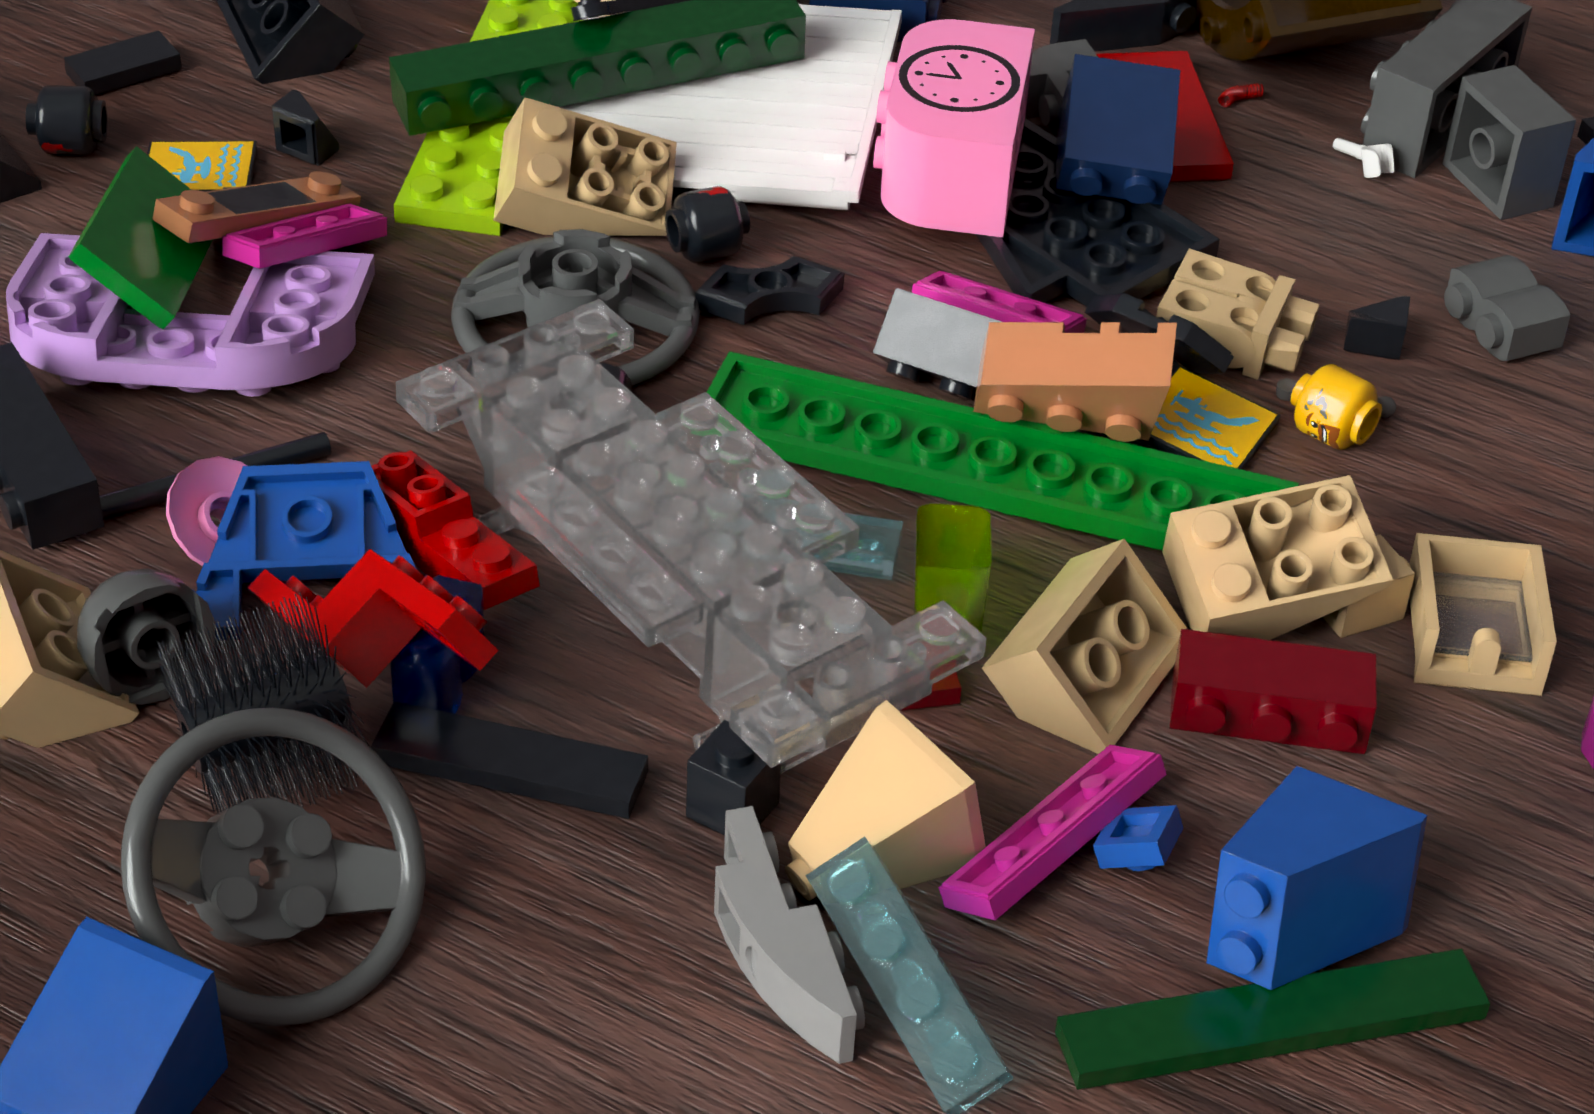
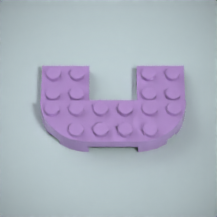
M41 233L6 289L10 340L26 362L46 372L59 375L61 381L69 385H84L94 381L119 383L121 386L129 389H141L154 385L178 387L180 390L189 393L216 389L236 390L237 393L244 396H261L267 394L271 387L287 385L309 379L321 373L336 371L340 367V362L352 352L356 345L355 323L375 275L374 254L326 251L261 269L253 267L230 315L177 312L174 319L162 329L135 309H127L129 304L70 260L68 256L80 235Z

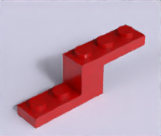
M369 549L324 599L320 595L316 596L295 576L292 575L284 584L266 569L248 586V589L266 606L269 603L271 610L275 613L272 604L274 602L279 618H281L279 614L280 606L283 619L288 625L280 604L281 602L294 630L283 599L285 597L297 632L298 629L289 598L297 622L301 627L293 602L295 606H298L300 617L307 629L295 597L296 594L309 625L299 594L301 592L314 630L306 600L307 597L320 639L315 613L316 608L326 654L325 625L330 656L334 660L335 646H337L336 664L366 688L421 628L479 671L499 651L479 632L487 624V621L471 605L458 595L453 597L429 575L424 577L400 555L390 563L372 549ZM304 630L305 636H306V638H307V640H308V642H309V639H308V637H307V634H306V632H305V630Z

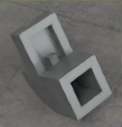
M1086 39L1049 44L1032 52L1025 118L1040 117L1042 124L1048 126L1056 138L1058 115L1074 55L1098 57Z

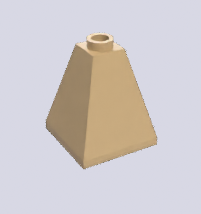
M885 700L875 708L788 842L792 862L785 867V871L790 882L802 897L811 901L818 896L829 908L953 874L986 847L975 781L891 703Z

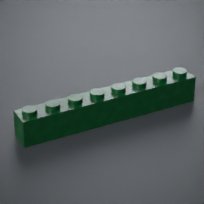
M690 0L389 57L392 101L408 135L413 136L514 116L525 97L560 107L804 59L806 15L796 0Z

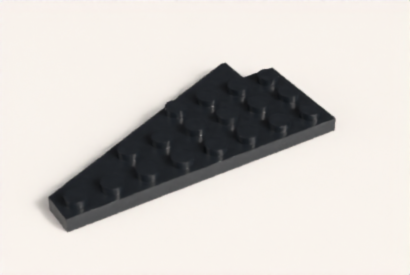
M1026 118L1004 236L995 237L976 234L1014 294L1046 303L1063 293H1067L1086 307H1088L1092 298L1098 295L1126 293L1141 299L1172 282L1189 248L1217 257L1220 241L1218 237L1163 203L1162 205L1152 203L1136 204L1126 199L1099 195L1083 196L1073 191L1056 189L1057 138Z

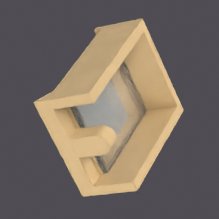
M1416 533L1409 563L1415 573L1413 587L1409 596L1415 648L1414 683L1542 696L1557 643L1542 546Z

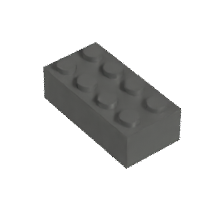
M1456 0L1440 18L1431 20L1424 31L1413 40H1407L1396 54L1387 61H1381L1375 68L1370 80V89L1374 91L1371 107L1367 110L1361 124V132L1365 134L1363 145L1391 144L1395 170L1413 178L1417 177L1446 150L1462 77L1512 65L1518 67L1532 7L1516 0Z

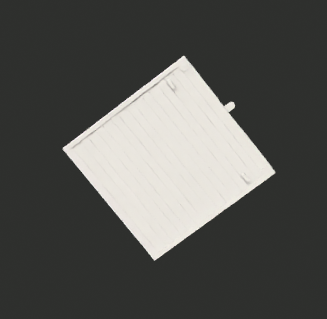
M799 4L806 15L804 59L560 106V108L677 142L673 187L705 189L722 186L731 191L737 202L849 210L850 203H859L877 127L876 116L879 94L881 90L884 91L887 63L893 60L902 22V10Z

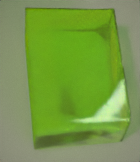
M935 503L925 504L917 509L915 643L963 647L980 646L992 565L991 515L987 510L976 506Z

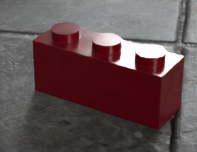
M1181 629L1173 671L1169 729L1357 754L1366 753L1377 709L1376 654Z

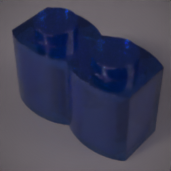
M440 575L433 578L453 597L456 595L461 597L484 618L483 591L480 584ZM484 627L479 631V632L482 633L483 635H484ZM421 628L390 662L393 702L398 701L455 714L462 700V683L473 676L478 669Z

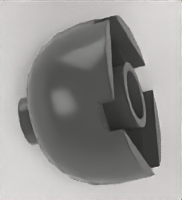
M149 568L120 572L100 583L86 599L78 617L77 649L91 677L108 693L115 696H121L122 693L129 695V703L138 705L164 701L171 697L163 682H165L173 696L159 665L160 663L169 680L157 651L159 650L166 665L158 642H160L168 662L162 644L163 640L173 668L167 647L169 645L177 671L178 668L172 651L183 672L171 642L173 640L181 659L174 635L184 661L185 658L178 637H180L185 655L187 654L185 648L187 646L186 640L195 659L186 635L187 632L196 653L190 634L191 630L201 658L195 636H197L198 642L200 641L202 647H205L199 633L200 630L210 653L201 626H203L211 650H213L206 627L208 628L212 643L215 644L212 632L214 631L215 633V626L213 624L215 620L208 603L182 580L172 574ZM188 650L190 660L193 666L195 667L191 654Z

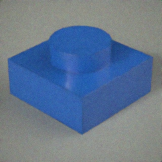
M1177 805L1127 808L1101 830L1093 844L1100 869L1127 867L1132 871H1145L1156 866H1164L1184 829Z

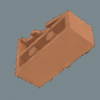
M989 322L981 353L973 412L988 414L991 418L1001 422L1025 420L1043 423L1061 432H1073L1080 429L1104 433L1109 438L1122 442H1130L1137 439L1148 441L1171 384L1177 323H1158L1157 333H1121L1120 322H1101L1100 333H1065L1064 322Z

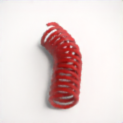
M1253 83L1246 84V86H1233L1221 93L1218 97V103L1222 107H1230L1232 103L1241 99L1262 97L1264 93L1263 84Z

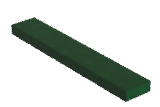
M1461 948L1307 974L1273 990L1253 983L1057 1016L1055 1034L1076 1089L1079 1090L1486 1019L1490 1001Z

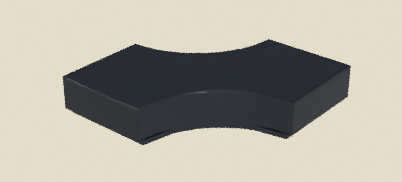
M796 256L781 264L766 268H740L724 264L695 292V298L698 301L699 310L745 325L757 316L776 311H801L820 315L843 290L845 273Z

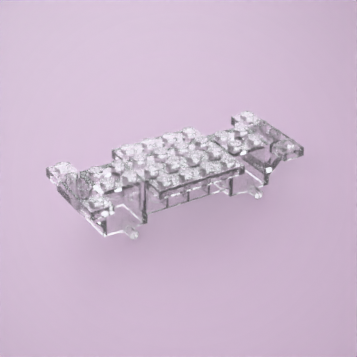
M600 299L581 305L576 309L532 325L527 329L490 344L480 346L468 353L395 382L396 401L429 434L463 420L484 468V487L502 505V507L475 518L497 535L515 528L535 536L648 648L663 642L700 678L699 698L719 716L721 723L724 720L729 721V727L769 767L773 768L781 763V773L858 734L875 708L885 700L899 711L932 694V685L984 658L987 638L944 600L891 626L832 573L823 563L858 547L860 527L708 393L704 392L655 414L607 371L600 362L633 349L634 329ZM720 724L694 735L693 744L695 750L704 743Z

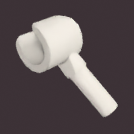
M1342 138L1334 140L1333 148L1335 150L1356 157V159H1362L1364 177L1373 178L1379 177L1381 173L1395 172L1391 144L1366 146Z

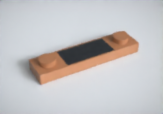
M316 171L311 172L309 177L214 191L185 190L179 196L156 199L152 220L185 242L194 243L219 239L228 233L349 203L359 206L361 196L342 185L341 179L336 175Z

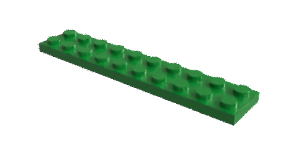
M731 351L728 352L691 419V439L763 455L779 461H788L826 470L834 474L868 480L893 488L931 495L947 501L994 510L1006 515H1015L1057 525L1065 529L1078 530L1118 541L1125 539L1127 543L1162 551L1170 513L1299 485L1298 482L1077 431L1061 432L1050 428L1047 424L1025 420L1001 422L991 418L988 414L973 412V407Z

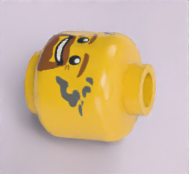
M1334 364L1320 367L1313 375L1304 374L1296 383L1290 398L1291 404L1295 406L1294 420L1297 429L1337 450L1349 448L1354 443L1358 445L1365 443L1374 432L1382 413V404L1377 402L1378 396L1375 386L1367 380Z

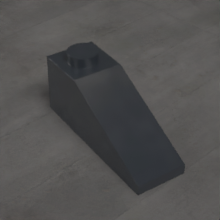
M1072 0L1054 8L1050 44L1086 39L1094 52L1160 45L1193 29L1197 15V0Z

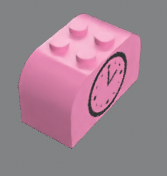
M944 19L920 24L904 36L897 62L888 61L884 91L881 90L879 94L876 122L882 123L881 136H877L873 161V168L882 169V203L893 216L906 223L924 228L995 237L1004 236L1026 117L1035 29Z

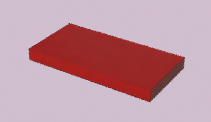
M1188 51L1096 54L1099 58L1180 70L1173 172L1170 182L1231 179L1234 166L1233 160Z

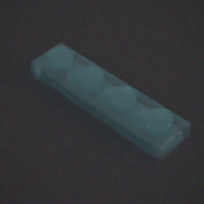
M865 836L805 875L945 1114H961L1014 1079L877 850Z

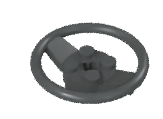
M584 229L555 231L552 237L519 243L493 254L476 266L466 278H462L453 299L451 310L453 330L460 346L469 357L481 351L498 352L480 335L475 321L523 311L526 314L527 327L536 333L558 331L567 334L586 333L594 338H606L616 332L617 322L622 319L669 336L663 344L651 353L630 363L617 366L628 375L632 386L664 372L684 355L696 336L700 317L699 305L695 298L694 289L673 264L660 255L638 245L612 239L604 233Z
M251 708L230 712L210 719L181 736L163 752L140 784L129 809L121 845L122 886L127 909L140 940L194 963L196 962L185 952L171 933L159 907L154 887L185 900L187 905L193 903L200 918L213 929L209 933L218 940L240 947L270 945L285 940L305 929L316 926L324 917L391 911L385 930L369 955L346 976L316 991L292 996H265L237 989L215 977L220 1014L253 1024L268 1026L306 1024L342 1012L362 1000L391 973L402 958L417 927L424 900L426 860L422 834L413 806L393 771L372 748L347 729L322 717L293 709ZM259 736L287 737L307 742L331 753L359 775L378 800L387 818L396 850L332 839L331 828L323 817L308 813L301 806L276 797L247 799L211 817L207 822L158 819L167 796L177 781L192 765L208 753L223 745L241 739ZM258 859L265 864L269 874V881L264 883L263 887L258 886L260 876H251L249 871V863Z

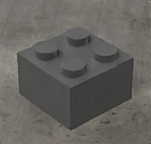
M1516 65L1462 77L1442 164L1500 220L1552 208L1562 177L1576 119Z

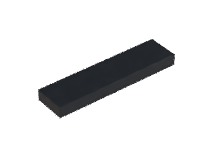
M398 701L393 702L371 745V748L389 767L626 819L630 818L648 774V755Z

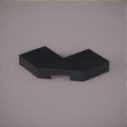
M1126 293L1094 296L1084 312L1100 325L1101 322H1120L1121 333H1157L1158 323H1177L1173 357L1188 370L1196 374L1225 373L1234 358L1231 355L1232 352L1195 323L1175 314L1171 316L1169 322L1163 317H1155L1144 308V301Z

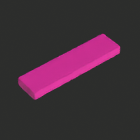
M1116 745L1107 746L944 881L938 888L945 908L996 921L1167 775L1161 754Z

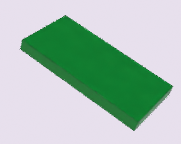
M136 146L125 158L68 257L157 327L164 329L176 316L213 240L187 243L152 220L156 199L179 196L181 192L192 189Z

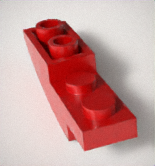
M413 451L395 452L385 455L377 464L371 466L396 521L397 531L406 552L410 553L412 560L425 575H429L453 597L458 595L466 602L473 600L486 610L540 587L537 565L473 516L470 495Z

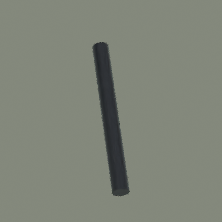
M321 432L230 459L241 461L247 466L300 464L331 455L332 451L327 434ZM177 474L100 495L103 520L167 502V493Z

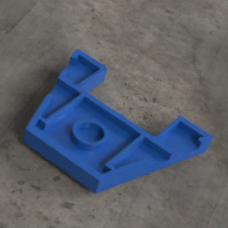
M369 461L243 466L217 529L218 539L209 562L203 564L196 581V593L208 603L221 640L223 641L217 621H219L225 641H227L223 626H225L226 632L232 640V635L226 621L235 640H237L229 616L240 640L234 618L242 635V628L239 623L241 621L242 624V584L253 582L264 569L280 581H287L292 575L298 580L343 578L369 549H372L390 563L400 555L414 567L415 565L410 553H407L397 531L396 521ZM215 629V636L217 640L220 641Z

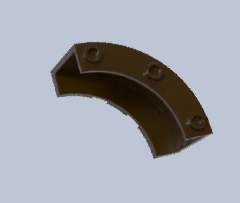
M1197 0V15L1193 26L1203 38L1204 43L1225 58L1248 60L1418 30L1435 19L1443 7L1440 0Z

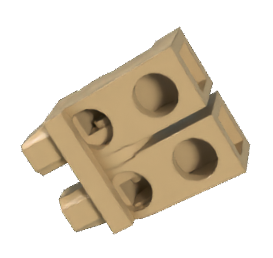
M1189 248L1158 306L1156 317H1163L1169 322L1171 316L1175 314L1195 323L1232 352L1231 355L1234 358L1228 368L1244 367L1242 375L1258 380L1265 364L1294 373L1300 360L1304 343L1309 341L1313 332L1320 304L1292 296L1296 279L1279 275L1277 281H1275L1264 272Z

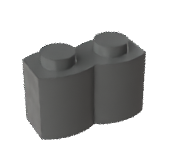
M1505 255L1451 268L1448 286L1444 294L1445 306L1449 314L1457 318L1464 327L1475 330L1476 337L1481 346L1486 348L1494 357L1502 361H1510L1563 347L1570 319L1569 310L1553 290L1544 285H1538L1533 273L1521 260L1511 255Z

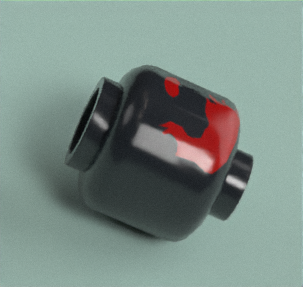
M47 85L40 90L36 103L27 104L28 135L37 136V141L45 153L88 155L94 152L98 142L106 141L108 128L105 100H98L94 90L90 87Z
M722 186L684 192L677 196L672 209L666 212L665 227L667 238L674 252H681L686 259L693 263L732 256L740 250L743 234H747L750 231L748 209L743 201L737 202L731 191Z

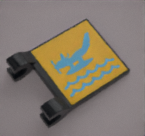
M150 141L147 155L190 189L207 192L252 185L257 156V141Z
M1173 357L1170 388L1148 441L1137 440L1159 451L1244 470L1276 427L1281 415L1180 366ZM1094 432V433H1096V434H1098V435H1100V436L1108 437V436H1107L1106 434H1104V433Z

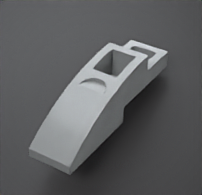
M753 806L726 810L724 842L726 865L716 866L714 899V914L725 942L740 969L760 997L790 1028L810 1045L838 1064L853 1061L855 1030L864 1028L865 1014L862 998L857 986L847 987L842 975L845 968L844 953L838 933L836 931H826L817 904L797 908L791 884H780L776 874L779 871V856L775 838L771 831L762 833Z

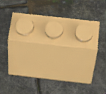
M1122 539L1070 558L984 664L982 669L1018 719L1099 754L1107 746L1117 743L1174 666L1181 629H1187V627L1127 541Z
M0 550V739L8 740L12 738L40 748L131 723L139 714L136 704L129 703V695L122 693L121 696H112L91 677L77 649L78 617L86 599L91 595L90 588Z

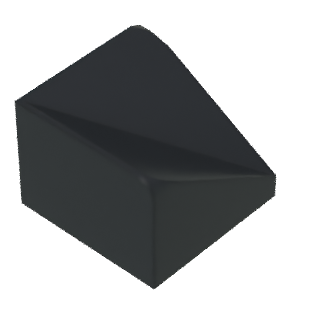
M290 91L272 105L276 150L320 166L339 151L338 141L299 91Z
M1410 296L1396 297L1350 310L1343 350L1399 360L1407 328Z

